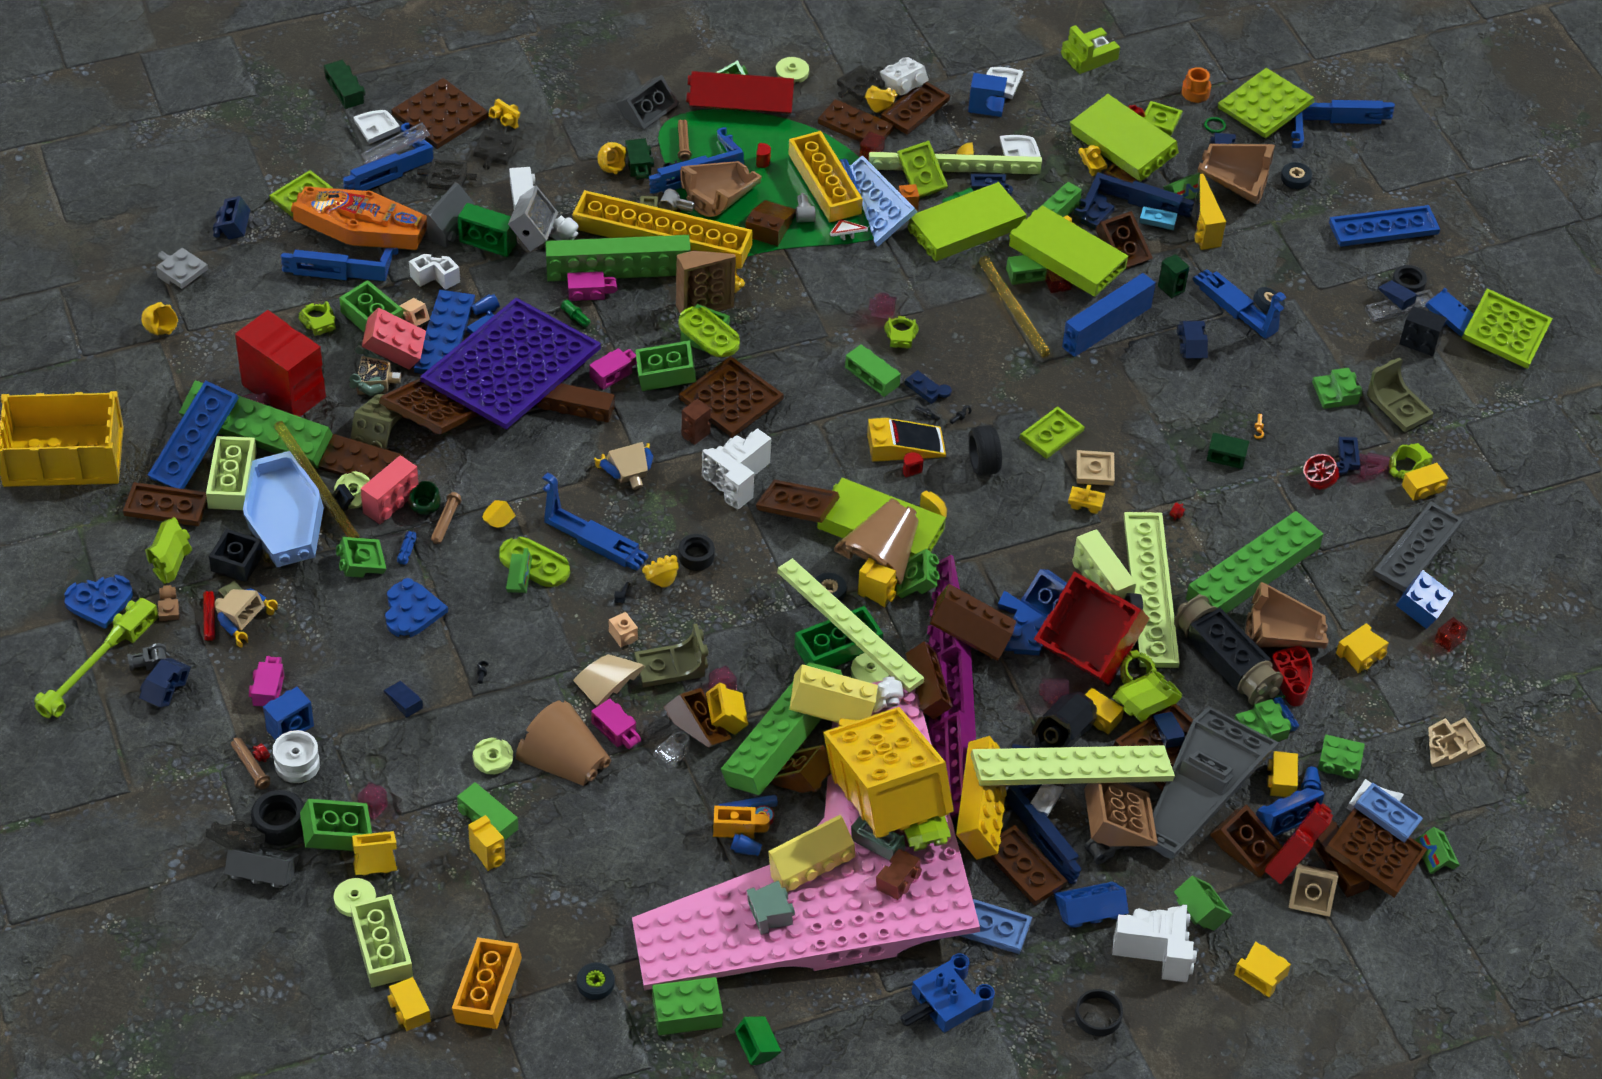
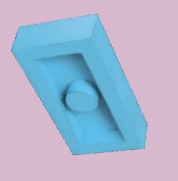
M1143 206L1139 223L1174 230L1177 213Z

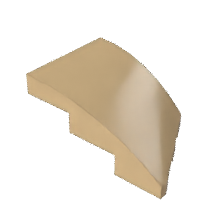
M607 654L587 666L573 681L596 706H599L612 693L617 694L629 679L634 680L645 666Z
M1445 718L1428 727L1432 767L1462 761L1486 750L1485 744L1466 718L1450 724Z

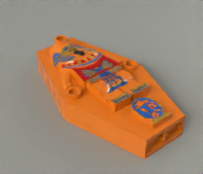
M305 186L303 191L298 193L297 201L293 202L291 207L294 221L345 244L354 246L417 250L427 231L426 215L373 191Z

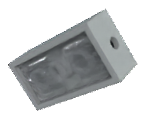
M536 185L519 197L508 225L531 252L547 241L558 212Z

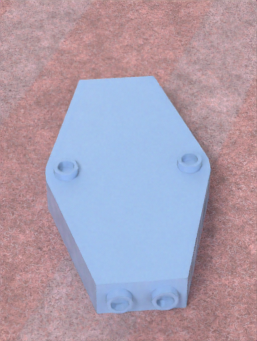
M290 451L253 460L243 506L244 516L249 529L256 538L262 540L263 549L276 567L314 558L324 509L318 488Z

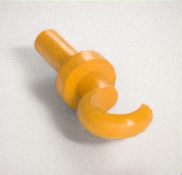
M1258 414L1257 423L1254 425L1256 432L1262 435H1254L1255 439L1264 437V432L1261 430L1264 428L1262 414Z

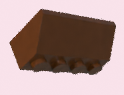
M948 584L937 598L929 624L998 661L1013 634L1016 620Z

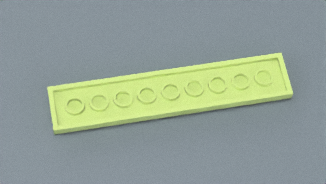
M1124 512L1129 573L1136 582L1135 593L1142 595L1143 611L1150 618L1137 639L1138 651L1152 658L1156 668H1179L1180 662L1176 627L1174 625L1175 619L1162 513ZM1139 660V667H1147L1144 662Z
M1164 745L972 749L970 754L980 786L1173 781L1175 777Z

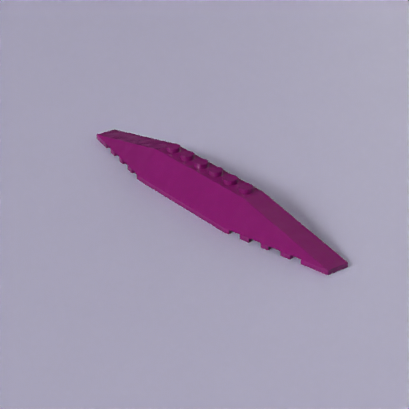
M952 555L942 559L936 565L940 578L937 580L935 592H932L934 606L930 610V617H932L938 596L948 584L960 589ZM930 625L927 630V634L930 635L927 644L936 651L953 708L934 720L929 716V737L933 748L946 762L954 812L950 813V816L953 819L959 816L968 742L976 740L971 646Z

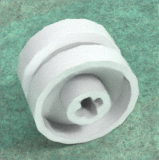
M296 730L286 732L276 739L273 745L275 770L281 779L290 783H303L317 774L320 768L318 744L312 735Z

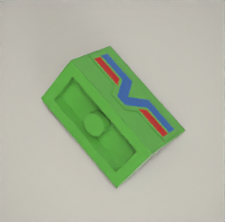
M1200 173L1186 176L1163 186L1166 191L1182 195L1183 198L1191 200L1196 197Z
M524 548L523 554L511 555L506 586L507 592L527 593L532 562L528 548Z
M1433 827L1415 839L1416 842L1427 848L1423 855V860L1431 874L1443 866L1453 870L1460 866L1443 831Z

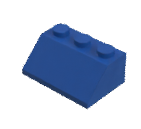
M1040 569L1022 597L1021 602L1047 618L1057 605L1060 594L1067 582L1050 570Z
M1310 788L1295 791L1291 796L1284 799L1280 798L1269 806L1260 807L1256 812V816L1270 833L1276 837L1298 827L1316 802L1320 805L1322 804L1324 793L1323 791Z
M1115 882L1054 893L1062 920L1070 925V927H1080L1084 922L1089 921L1090 923H1099L1104 918L1109 917L1110 919H1118V914H1129L1126 890Z

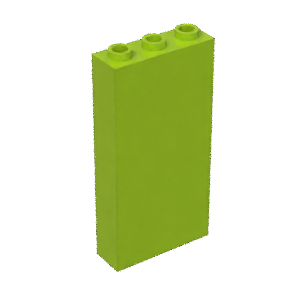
M1106 94L1070 121L1071 131L1074 136L1089 146H1098L1101 150V155L1140 182L1179 153L1175 139L1109 94Z
M997 182L918 212L909 219L907 227L909 232L916 237L918 243L925 248L927 254L936 262L1010 233L1026 219L1027 214L1003 186Z
M1043 205L1039 209L1034 210L1030 217L1024 219L1009 234L1010 247L1094 297L1122 273L1127 266L1128 255Z
M841 478L840 482L836 483L832 491L839 493L840 498L824 521L817 524L818 529L844 538L886 502H889L891 498L895 499L900 505L906 508L911 507L917 512L915 516L919 522L910 558L924 549L932 552L945 529L946 517Z

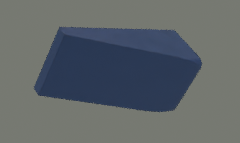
M1392 280L1378 287L1401 310L1410 307L1416 302V293Z
M401 681L384 690V693L406 718L423 709L422 699Z
M1167 712L1153 715V720L1165 748L1182 746L1186 737L1173 713Z

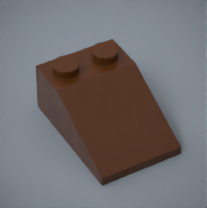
M764 200L751 211L746 220L745 228L752 230V239L778 246L796 216V209Z
M1132 211L1102 221L1095 228L1099 239L1128 255L1126 269L1153 259Z
M701 688L679 694L664 706L667 716L676 726L708 748L732 739L726 729L711 724L707 697Z
M823 745L795 751L769 784L802 793L817 791L822 786L821 782L831 775L826 748Z
M1247 804L1236 809L1210 834L1224 852L1258 878L1265 873L1264 870L1268 863L1282 848L1281 844Z

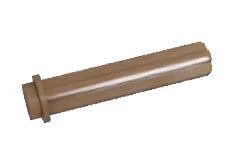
M680 119L678 121L680 149L678 158L681 161L690 160L692 156L691 151H689L688 125L685 119Z
M456 492L447 495V502L431 536V541L434 544L442 542L455 510L461 504V496Z
M237 737L234 738L231 746L254 779L255 786L260 789H266L270 785V777L265 775L243 740Z

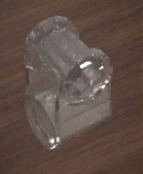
M676 730L656 748L654 758L665 762L669 769L675 767L690 751L689 734L684 730Z

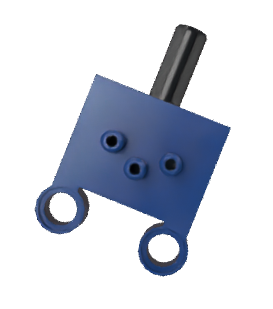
M958 953L953 955L950 961L913 981L912 994L920 1005L901 1015L900 1019L904 1026H910L925 1016L930 1015L942 1032L945 1033L976 1014L989 1011L993 1006L994 989L988 984H982L976 988L975 994H973L963 981L968 975L969 959L966 955Z

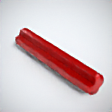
M205 591L203 593L204 639L206 641H213L215 639L214 592Z

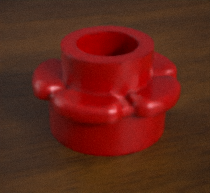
M1176 502L1172 507L1169 516L1173 517V520H1176V518L1181 519L1185 512L1183 503L1179 504Z
M261 743L258 746H253L254 751L252 755L258 762L261 760L267 762L266 759L270 757V753Z

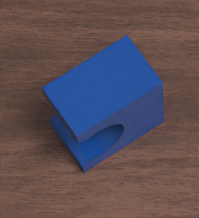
M973 73L968 112L1002 117L1005 98L1002 96L1005 94L1007 77Z

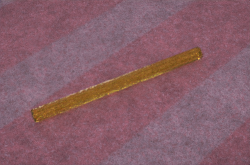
M987 256L981 257L979 264L1040 356L1043 358L1049 356V348Z
M283 421L275 423L274 428L298 464L316 485L321 498L347 537L359 538V534Z

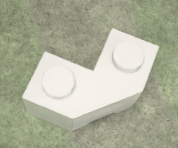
M423 254L409 261L410 277L420 287L433 280H436L445 290L460 283L459 266L450 257L434 258L430 254Z

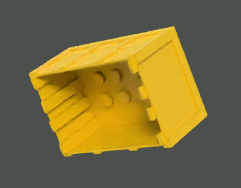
M117 391L84 394L83 392L45 395L44 393H36V395L1 394L0 476L3 487L119 484L124 426Z
M900 707L824 731L832 780L843 790L846 799L853 803L859 811L862 820L869 824L876 838L887 836L889 832L897 829L902 831L910 828V825L915 823L919 825L928 822L927 819L935 816L940 818L954 812L946 762Z

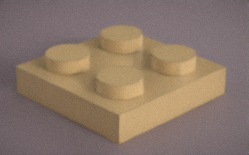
M1077 450L1076 483L1114 486L1113 452Z

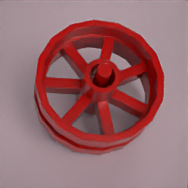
M1316 454L1310 457L1303 468L1308 484L1315 489L1329 488L1339 478L1337 464L1334 458L1327 454Z

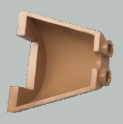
M1209 144L1208 150H1204L1202 157L1204 161L1199 164L1198 173L1204 174L1206 177L1253 204H1259L1269 176L1275 145Z
M739 161L682 166L680 171L682 188H685L688 194L687 200L695 203L694 209L698 213L708 217L717 216L724 212L752 188L760 184L762 178L755 171L749 173L747 166Z
M891 498L889 502H886L839 541L834 547V551L850 560L854 554L865 560L871 558L876 561V564L896 570L897 584L901 585L919 522L915 516L917 512L911 507L906 508L900 505L897 500Z
M1260 582L1251 602L1254 604L1251 608V613L1247 615L1245 633L1260 648L1302 646L1304 648L1325 649L1328 645L1326 635L1328 625L1326 624L1325 615Z
M560 700L547 706L534 718L526 729L529 733L526 734L525 740H520L516 752V759L518 761L583 786L596 777L598 769L607 768L611 762L606 751L573 706L567 701L562 703Z

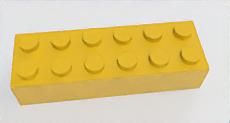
M818 131L789 139L788 155L829 223L862 214L863 198L823 133Z
M990 736L968 742L956 832L957 837L976 860L998 854L999 844L1001 843L1000 834L1003 827L1002 818L1005 811L1006 785L980 786L970 755L972 749H1000L999 745Z

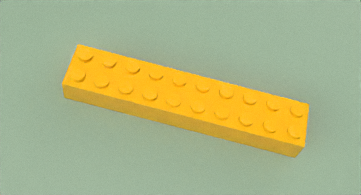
M584 190L572 214L573 220L579 226V231L609 238L689 235L691 251L735 254V268L742 269L752 247L751 229Z

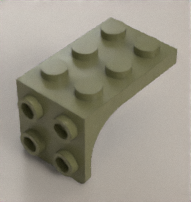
M1399 357L1395 360H1390L1381 367H1376L1372 371L1367 396L1404 432H1407L1432 419L1434 413L1404 383L1401 375L1403 360Z
M377 394L354 412L351 439L387 450L391 430L402 416L380 404V397L384 394Z
M697 623L693 624V631L690 637L682 643L634 652L635 661L645 666L639 673L642 687L705 677V669L708 668L706 658L708 656V648L706 644L703 645V631L698 628Z

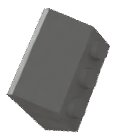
M659 75L648 80L616 104L625 119L643 130L679 103L664 77Z
M455 182L426 214L428 240L444 247L453 242L459 234L458 215L466 203L474 205L472 199L458 183Z
M240 842L228 849L224 874L231 875L230 878L236 880L247 878L251 879L252 883L263 884V882L271 883L272 887L283 888V886L291 882L300 854Z

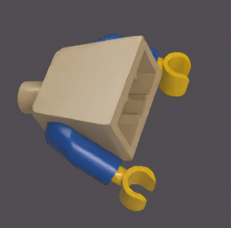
M643 442L609 451L607 459L604 454H601V459H596L595 457L594 461L597 468H603L612 477L618 479L620 483L630 481L632 489L636 490L643 487L641 478L645 477L648 470L651 469L653 454L649 443L644 447Z
M252 588L245 590L233 589L224 598H218L215 601V608L218 613L217 618L221 626L231 636L234 635L236 637L238 647H243L240 639H244L248 643L247 634L245 632H238V630H243L264 606H266V613L268 615H274V609L277 610L278 608L277 601H267L265 596Z

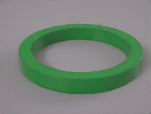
M1210 117L1205 121L1204 126L1211 133H1221L1225 130L1226 123L1221 118ZM1216 120L1223 124V128L1212 130L1207 126V123Z

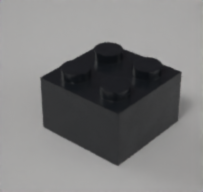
M1412 306L1405 320L1399 344L1434 356L1441 342L1447 318Z
M226 529L209 555L211 571L247 582L264 555L262 540Z

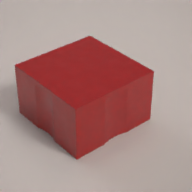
M269 310L235 333L242 385L269 405L301 417L326 398L322 374L321 346L293 329Z
M1074 571L1060 594L1057 605L1045 619L1034 640L1045 649L1110 686L1120 670L1123 659L1129 655L1150 618L1142 609L1119 596L1106 592L1098 584Z

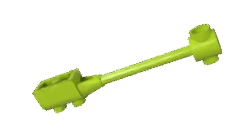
M139 598L136 602L129 601L126 605L125 614L118 613L115 615L112 630L104 643L56 692L48 690L45 694L40 692L36 695L34 699L36 710L45 718H50L52 715L57 718L60 717L66 708L62 696L110 648L124 639L134 643L157 620V606L144 598Z

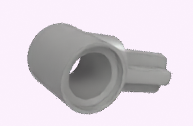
M673 189L665 190L659 202L660 208L670 211L677 210V208L693 211L695 205L692 201L680 199V195Z
M801 193V195L797 196V223L815 222V207L808 202L807 195Z

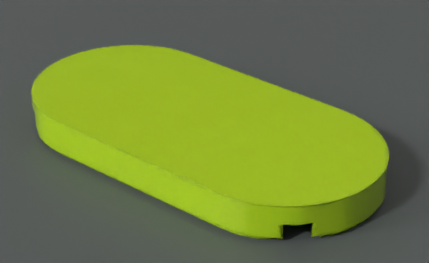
M689 307L680 313L678 320L680 330L710 355L728 357L738 351L740 347L738 333L709 309Z
M526 537L507 539L500 546V561L508 569L510 568L511 555L523 554L524 548H528L532 557L529 579L542 586H559L566 582L570 576L569 562L564 556Z

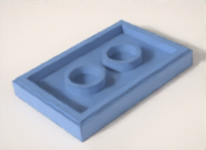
M1374 783L1367 788L1353 806L1404 843L1423 819Z
M973 899L980 932L960 936L1020 954L1032 917Z

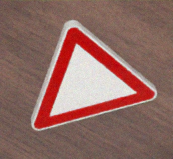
M839 220L830 232V236L841 235V238L845 240V234H850V237L854 239V233L868 231V227Z

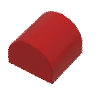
M759 143L756 166L765 168L771 162V147L768 144Z
M910 452L904 456L903 474L905 477L922 473L924 460L920 454Z

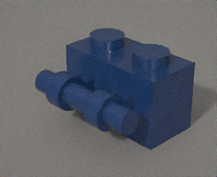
M241 196L224 200V205L216 213L217 220L213 225L214 237L219 238L222 232L228 239L245 236L250 208Z

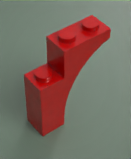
M1316 802L1296 831L1268 863L1264 871L1281 884L1330 825L1333 817L1331 809L1325 804L1320 805Z

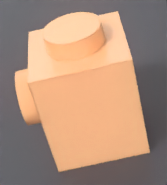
M415 298L399 305L403 309L404 320L415 326L430 320L426 304Z
M626 612L609 619V633L620 647L630 645L638 640V627Z

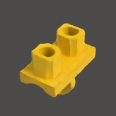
M500 99L495 100L494 106L490 108L489 116L493 119H500L501 124L505 127L518 128V118L521 114L518 111V106L514 104L509 106Z
M1090 145L1088 148H1079L1078 153L1084 165H1087L1091 176H1096L1098 172L1101 173V170L1107 169V164L1101 156V150L1098 146Z
M1088 484L1086 489L1072 486L1068 504H1071L1072 509L1078 510L1081 507L1089 508L1090 513L1097 514L1102 509L1105 493L1092 491L1091 485Z

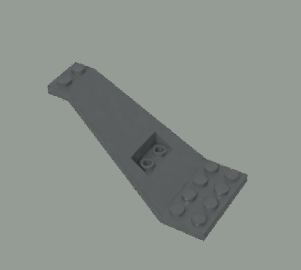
M1208 706L1192 721L1172 768L1175 774L1174 780L1166 782L1153 812L1158 844L1145 847L1152 848L1161 853L1162 856L1173 860L1253 772L1277 749L1279 742Z

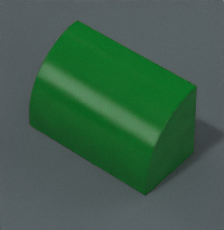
M765 1016L744 1017L736 1027V1035L750 1065L768 1062L781 1053V1049Z

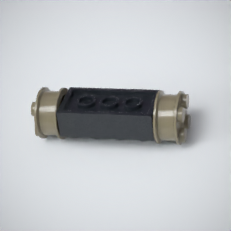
M1201 594L1187 603H1182L1178 607L1179 612L1174 620L1175 627L1185 632V637L1240 694H1245L1249 698L1248 701L1252 706L1278 695L1279 687L1283 682V674L1274 671L1270 662L1271 659L1221 608L1211 606L1208 598Z

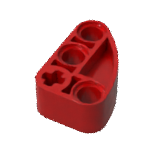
M1294 646L1275 652L1271 663L1275 672L1283 674V682L1279 688L1283 695H1285L1287 702L1292 706H1301L1309 691L1313 668L1308 651L1302 646Z

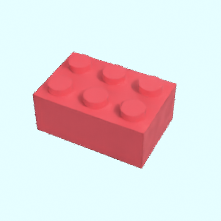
M378 307L367 319L362 347L410 370L421 359L426 331Z
M400 455L361 487L363 514L381 524L389 519L396 510L402 508L408 501L411 490L418 485L417 466Z

